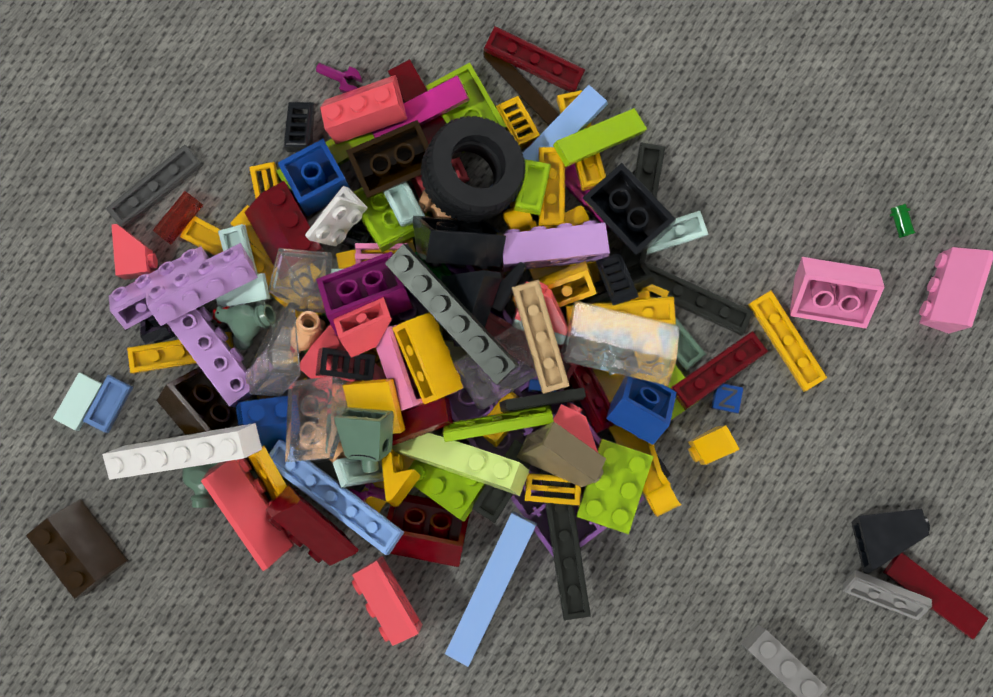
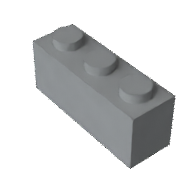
M757 625L741 643L752 656L796 697H819L826 690L827 686L760 625Z

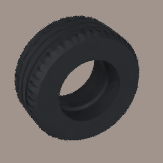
M463 116L460 119L451 120L437 131L423 155L421 180L425 192L428 194L427 196L431 199V202L441 209L442 213H446L445 215L447 216L450 215L453 219L456 218L459 221L463 220V222L469 221L471 223L474 221L483 222L486 219L494 218L514 200L524 183L526 167L523 153L520 151L521 148L514 136L493 120L477 116ZM458 152H472L481 156L492 170L493 185L489 188L479 189L462 182L453 170L451 163L452 155Z

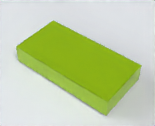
M525 159L524 183L517 194L514 211L540 215L551 164Z

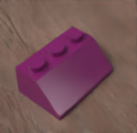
M392 251L316 279L326 316L336 336L338 334L333 319L382 297L386 301L391 316L413 308L405 285L385 265L386 261L393 255Z

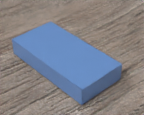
M107 375L83 422L105 433H109L133 386L111 375Z

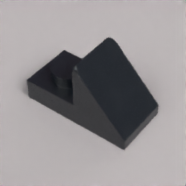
M153 315L140 322V337L145 344L150 342L160 343L176 336L167 323L160 326Z

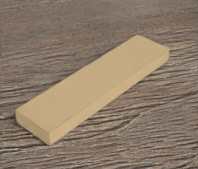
M539 280L511 287L542 393L568 387L569 382Z

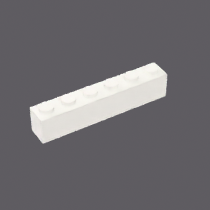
M256 423L125 445L102 455L109 480L244 459L262 450Z

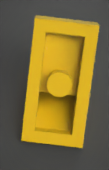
M392 449L381 461L386 502L393 507H397L421 475L415 469L401 471L403 470L401 455H398Z

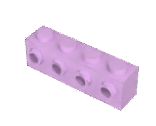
M591 220L577 226L564 223L558 225L557 228L546 229L545 226H537L532 228L531 231L507 230L504 234L506 240L502 256L504 272L511 271L520 262L525 263L526 269L578 264L584 261L596 262L599 259L608 257L610 251L606 223H598L596 220Z
M239 243L145 290L146 305L160 326L258 277L253 262L242 244Z
M201 246L196 249L187 250L180 258L172 262L163 263L154 272L139 276L135 282L126 287L122 286L115 289L109 295L110 312L125 330L152 316L153 314L146 305L145 290L209 259L208 255Z
M204 306L198 307L168 322L169 327L230 407H236L238 403L244 402L260 389L257 383L260 379L251 368L246 369L241 362L244 360L243 356L235 347L231 349L227 344L228 336L220 327L215 328L210 321L213 317Z

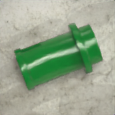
M906 204L890 209L891 214L889 215L890 217L893 216L899 238L916 233L908 212L911 209L907 208Z

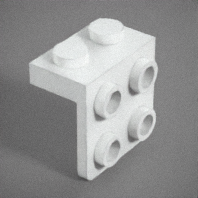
M343 186L314 221L305 236L310 241L337 246L344 241L346 234L353 225L361 220L362 214L368 207L349 187Z

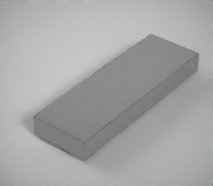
M857 570L843 583V592L915 620H919L932 607V599Z

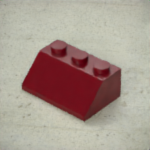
M285 181L262 192L244 212L281 279L326 255L321 243L310 241L305 236L311 225Z
M289 485L266 509L271 516L269 522L279 531L285 528L291 534L288 537L297 546L301 547L304 544L310 550L307 553L318 563L323 560L331 566L356 554L359 550L341 529Z
M407 494L399 506L393 507L390 505L387 519L404 531L390 554L459 567L469 515L465 521H462L434 500Z

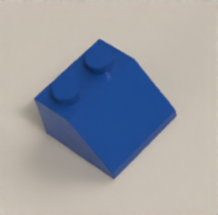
M324 139L278 162L297 201L307 216L326 207L343 186L349 187Z
M630 367L610 404L606 419L636 435L639 439L653 445L670 425L677 392L637 369Z
M294 395L244 401L236 405L238 426L256 423L261 446H265L268 453L271 452L278 440H283L295 450L297 449L298 419Z

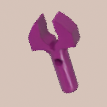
M322 63L316 66L317 73L340 83V92L346 93L357 89V87L349 85L346 80L355 79L363 83L359 72L353 67L349 66L347 71L340 72Z
M374 483L365 484L368 491L359 492L358 490L350 489L353 494L364 502L371 496L386 501L385 489L376 487Z

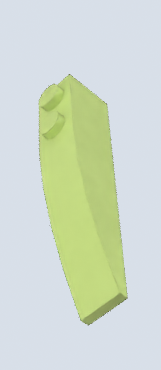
M426 433L392 446V449L398 454L518 496L522 492L530 471L520 462L457 441L445 442L444 437L431 433Z

